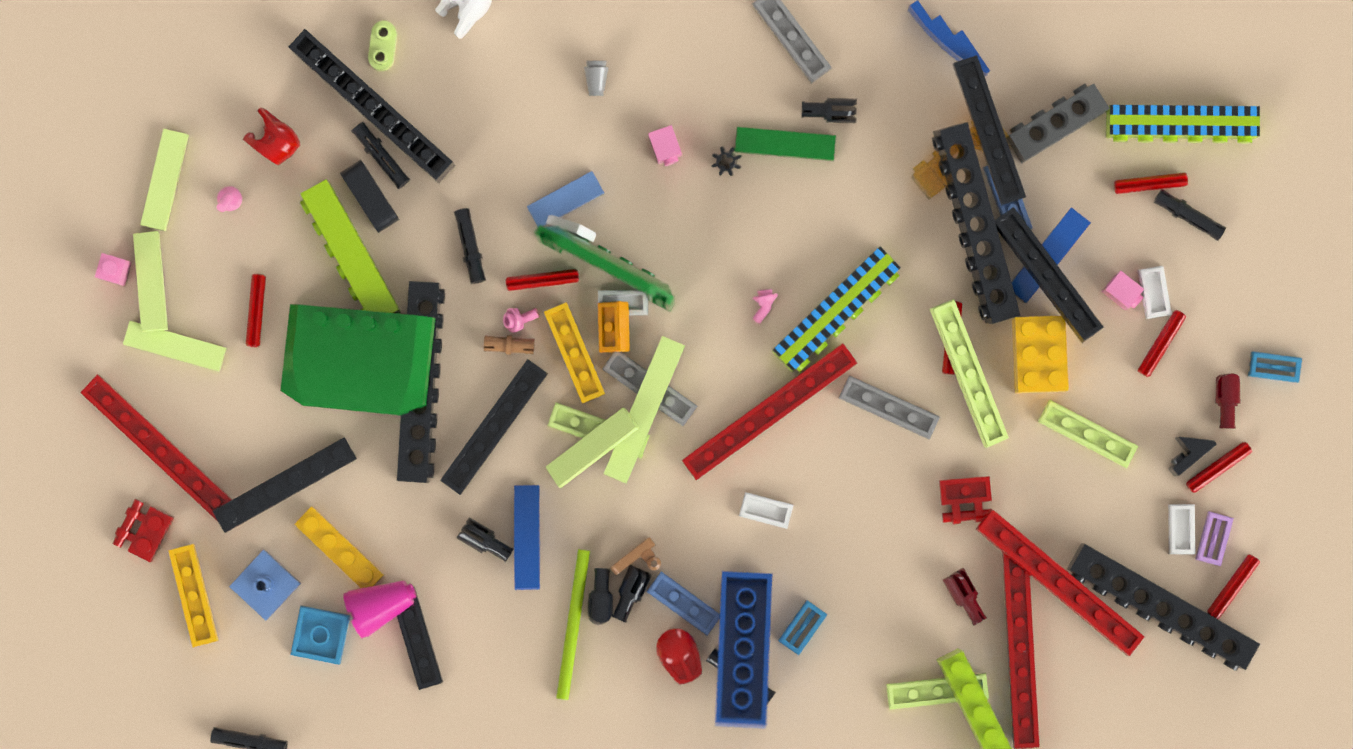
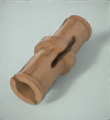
M485 335L484 351L506 352V355H511V353L534 355L535 339L513 338L512 335H507V337Z

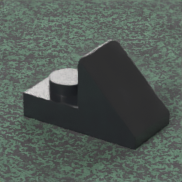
M1175 437L1187 453L1184 455L1181 452L1171 460L1173 465L1168 470L1174 477L1180 476L1215 447L1217 443L1214 440Z

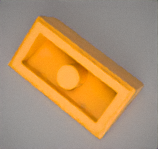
M628 302L598 303L599 353L630 351Z

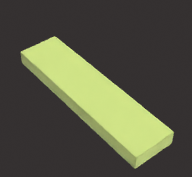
M163 129L141 226L166 231L189 138L188 134Z
M152 231L133 234L141 331L144 333L168 330L159 232Z
M129 321L123 345L219 372L227 349L165 330L143 333L141 331V324Z
M1048 400L1038 420V423L1124 468L1129 466L1138 448V445L1052 400Z
M555 402L547 426L584 438L606 420ZM647 435L638 458L642 459L650 435Z
M621 408L548 464L546 469L557 486L562 488L639 428L627 409Z
M986 673L975 674L986 698L989 699ZM946 678L886 684L889 710L957 702Z

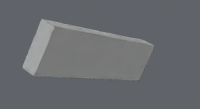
M757 0L752 4L811 84L831 70L832 67L781 0Z
M613 352L602 370L636 394H638L647 373L646 369L622 352ZM668 385L659 410L684 426L697 408V405Z
M850 375L839 396V399L927 439L931 438L940 416Z

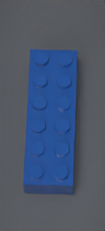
M722 571L715 726L766 729L772 574Z

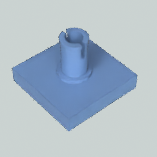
M263 550L229 587L264 620H268L301 583L266 550Z

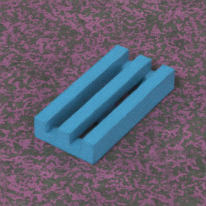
M1251 352L1248 377L1299 383L1302 358ZM1257 358L1293 362L1296 365L1295 367L1258 363ZM1256 368L1293 372L1294 377L1255 371Z
M806 600L778 641L797 655H800L827 614ZM808 607L812 609L790 642L786 641V638ZM816 613L819 614V618L798 648L793 646Z

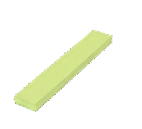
M952 299L930 308L984 448L1008 439V434L955 300Z
M664 336L661 337L629 413L639 429L615 446L604 471L605 475L627 484L685 345Z

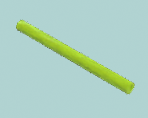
M578 549L556 695L557 699L569 700L590 551Z

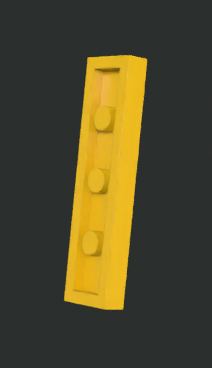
M567 302L544 311L582 404L605 395Z
M313 506L294 524L360 588L374 586L384 576L372 562Z
M191 544L168 550L192 647L219 641L195 545Z

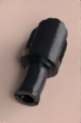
M827 98L824 103L802 101V118L824 117L826 123H856V117L853 115L857 114V108L854 107L857 104V99Z
M470 517L456 537L478 552L488 551L502 559L505 563L514 548L497 540L494 531Z
M629 565L618 590L621 598L614 614H612L613 618L625 623L627 622L634 603L640 602L652 576L651 573Z
M595 568L594 590L588 596V617L593 624L601 625L612 617L613 594L609 591L610 569Z

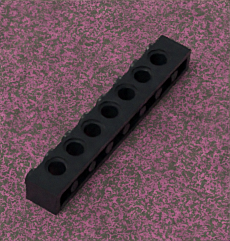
M306 29L288 46L297 57L437 183H440L454 168L455 164L450 158Z
M968 122L933 131L932 144L935 151L939 152L941 160L939 161V169L947 182L945 191L948 199L952 200L953 220L959 225V242L962 248H965L967 254L965 264L968 271L972 273L974 280L972 282V289L980 302V306H978L979 315L988 324H995L1021 316ZM953 145L957 146L959 150L956 158H953L950 154V149ZM960 169L965 172V180L962 183L957 179V172ZM967 193L972 197V203L969 207L963 201ZM974 217L979 223L975 231L970 227V221ZM979 242H983L985 245V251L982 255L977 252ZM987 265L992 270V274L988 279L983 274V270ZM994 289L998 293V299L995 303L990 300V293Z
M409 281L407 314L435 318L426 411L418 415L414 410H411L401 415L397 481L429 483V478H434V463H430L431 453H435L436 438H432V428H437L438 415L433 413L434 403L439 401V388H435V378H440L441 365L436 362L437 353L441 354L442 339H438V329H443L444 315L439 313L440 304L445 302V289H441L440 283ZM425 301H429L433 305L431 313L427 315L420 312V305ZM421 425L425 429V435L417 440L413 437L412 430L415 426ZM420 450L424 458L420 464L416 465L412 463L410 457L413 451Z
M1081 543L1067 570L1072 572L1071 575L1080 583L1084 584L1085 580L1094 585L1092 588L1094 591L1103 596H1106L1107 593L1116 597L1115 603L1126 609L1129 605L1138 610L1136 615L1147 621L1153 618L1160 622L1158 627L1170 634L1174 630L1181 634L1180 640L1191 646L1194 643L1202 646L1201 652L1214 659L1216 656L1225 660L1223 664L1234 671H1237L1238 668L1246 670L1260 646V643L1086 544ZM1095 564H1099L1102 568V574L1098 578H1093L1090 573L1091 567ZM1119 576L1123 579L1124 586L1121 590L1116 591L1112 586L1114 578ZM1139 589L1144 590L1146 598L1142 603H1137L1134 599V594ZM1163 601L1167 604L1168 609L1164 615L1160 616L1156 612V606ZM1183 614L1189 617V624L1185 628H1181L1178 624V619ZM1204 627H1209L1211 636L1208 640L1204 641L1200 637V631ZM1230 639L1233 643V648L1230 652L1225 653L1222 649V644L1225 640Z

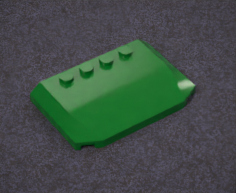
M539 225L534 234L541 244L560 254L564 250L647 294L649 296L648 301L669 312L673 308L675 297L672 295L669 285L654 278L655 274L643 268L639 270L632 266L633 263L621 256L617 258L611 255L610 250L600 245L596 247L589 243V241L579 238L559 226L546 227Z
M290 304L280 391L302 406L399 416L416 408L424 407L427 401L435 318Z

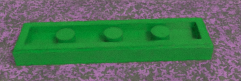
M737 127L735 153L834 161L836 136Z

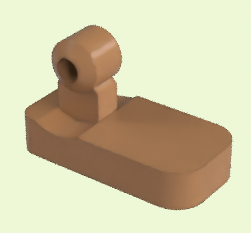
M649 537L611 566L610 569L615 575H618L641 557L647 563L650 570H658L661 566V561L658 557H655L654 552L651 550L656 544ZM656 561L657 565L652 566L651 562Z

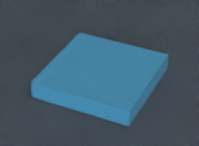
M300 606L290 655L340 665L350 615Z

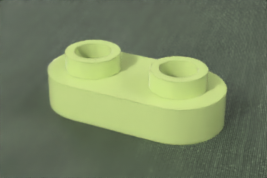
M388 21L377 22L371 31L368 61L377 71L388 70L394 62L397 31L394 25ZM382 29L388 30V34L385 37H381L379 32ZM383 53L385 58L383 61H377L376 56Z

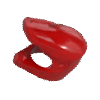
M260 107L257 111L265 123L263 126L264 136L256 140L255 135L249 132L245 134L243 140L262 156L276 165H280L293 156L301 146L300 140L290 126L281 122L265 108Z
M673 628L665 631L659 637L656 645L657 655L664 669L680 685L694 681L702 675L703 671L696 642L683 629Z

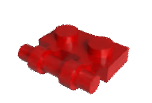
M990 476L939 480L941 505H951V512L942 513L943 523L961 524V521L975 520V523L981 522L988 512L992 510L982 508V502L992 501ZM973 503L974 510L960 511V504Z
M135 499L132 506H128L125 512L127 516L121 527L117 528L115 532L116 537L112 544L121 548L126 539L132 542L128 552L148 562H152L174 517L150 506L147 514L140 512L144 503ZM137 519L142 524L135 535L130 530Z

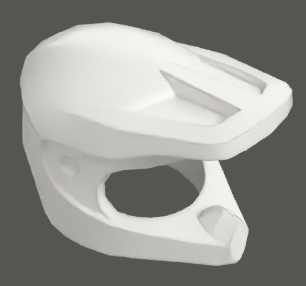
M441 0L435 11L444 17L447 15L448 10L459 5L458 19L460 20L454 34L461 39L467 34L474 23L488 11L492 0Z

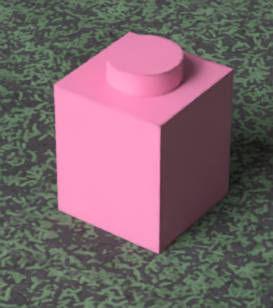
M672 125L648 133L658 164L664 163V166H668L679 161L678 157L682 156V152Z
M102 253L95 277L125 286L132 262Z
M1119 271L1103 289L1102 293L1122 309L1127 310L1130 307L1134 309L1143 299L1140 294L1144 288L1125 273Z

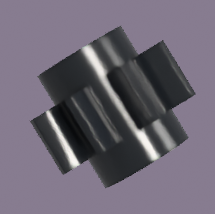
M722 146L720 147V155L717 153L712 154L717 159L712 167L718 166L720 176L724 171H728V174L733 176L732 169L734 167L741 169V165L737 164V160L742 155L736 156L733 153L735 147L726 151L725 147ZM725 154L727 158L731 157L733 159V162L730 163V168L726 164L722 165L721 163Z

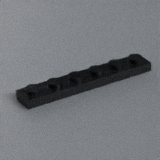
M976 55L953 63L955 74L1001 206L1026 198L978 56Z
M1011 208L995 219L997 231L1081 343H1084L1102 330L1104 326L1015 208Z
M529 359L526 360L440 480L459 495L464 492L548 375L547 372Z
M344 437L212 512L224 533H227L352 463L357 458Z

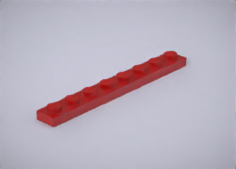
M844 343L685 457L682 462L695 480H698L858 364Z
M97 374L80 393L217 520L212 511L232 499L106 380Z
M990 510L977 526L976 530L1126 656H1131L1144 639V635L997 512Z
M1002 552L1013 748H1040L1030 575Z

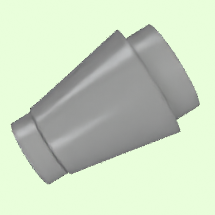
M587 61L586 67H584L589 96H604L609 67H606V61Z

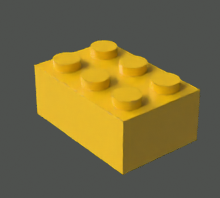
M1035 316L1013 318L1012 340L1015 394L1069 391L1066 321L1063 317Z

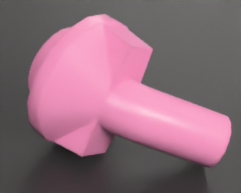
M230 186L220 190L217 197V209L220 212L234 211L239 208L242 203V195L239 190Z
M772 289L757 291L758 296H753V299L761 306L753 317L754 321L759 324L770 312L771 304H773L778 296V293H772Z
M509 308L503 317V323L511 333H515L524 328V323L539 318L540 315L536 308L520 314L518 308Z

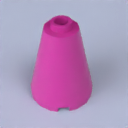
M405 581L349 590L343 594L347 613L351 612L353 618L351 622L361 638L369 637L413 605V598L417 597L411 583L407 584Z

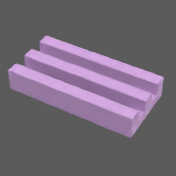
M1208 511L1195 560L1221 566L1234 518ZM1213 518H1216L1206 557H1204L1203 555L1208 540L1209 532L1211 529ZM1223 520L1226 521L1222 534L1220 546L1218 549L1217 557L1215 560L1212 559V556L1219 534L1221 522Z

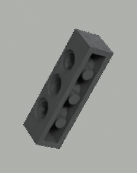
M1086 84L1081 85L1073 91L1075 95L1068 100L1062 97L1052 103L1054 108L1045 113L1042 109L1031 116L1032 122L1025 126L1021 122L1010 129L1011 134L1006 139L1021 163L1039 154L1110 109L1095 84L1089 87ZM1080 103L1084 109L1083 114H1075L1072 111V104ZM1051 116H1059L1063 122L1062 127H1054L1050 121ZM1030 129H1038L1042 135L1041 140H1033L1029 135Z

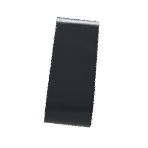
M362 160L340 172L378 233L400 220Z

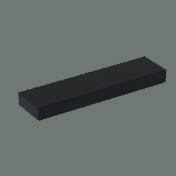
M417 595V597L413 598L414 604L397 615V619L418 689L421 690L441 684L443 679Z

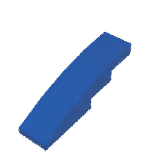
M918 0L909 6L908 11L941 49L957 61L977 55L984 76L989 74V68L963 30L954 35L941 15L931 20Z
M1072 207L1042 243L1057 265L1091 224L1090 221ZM1024 266L1012 280L1015 295L1025 303L1039 289V285Z
M539 485L514 486L515 590H540Z

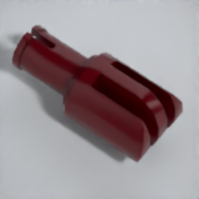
M1234 373L1221 374L1216 377L1215 404L1220 406V429H1236L1235 406L1241 404L1240 377Z
M964 568L943 579L957 606L964 607L973 626L987 618L976 600L978 592Z

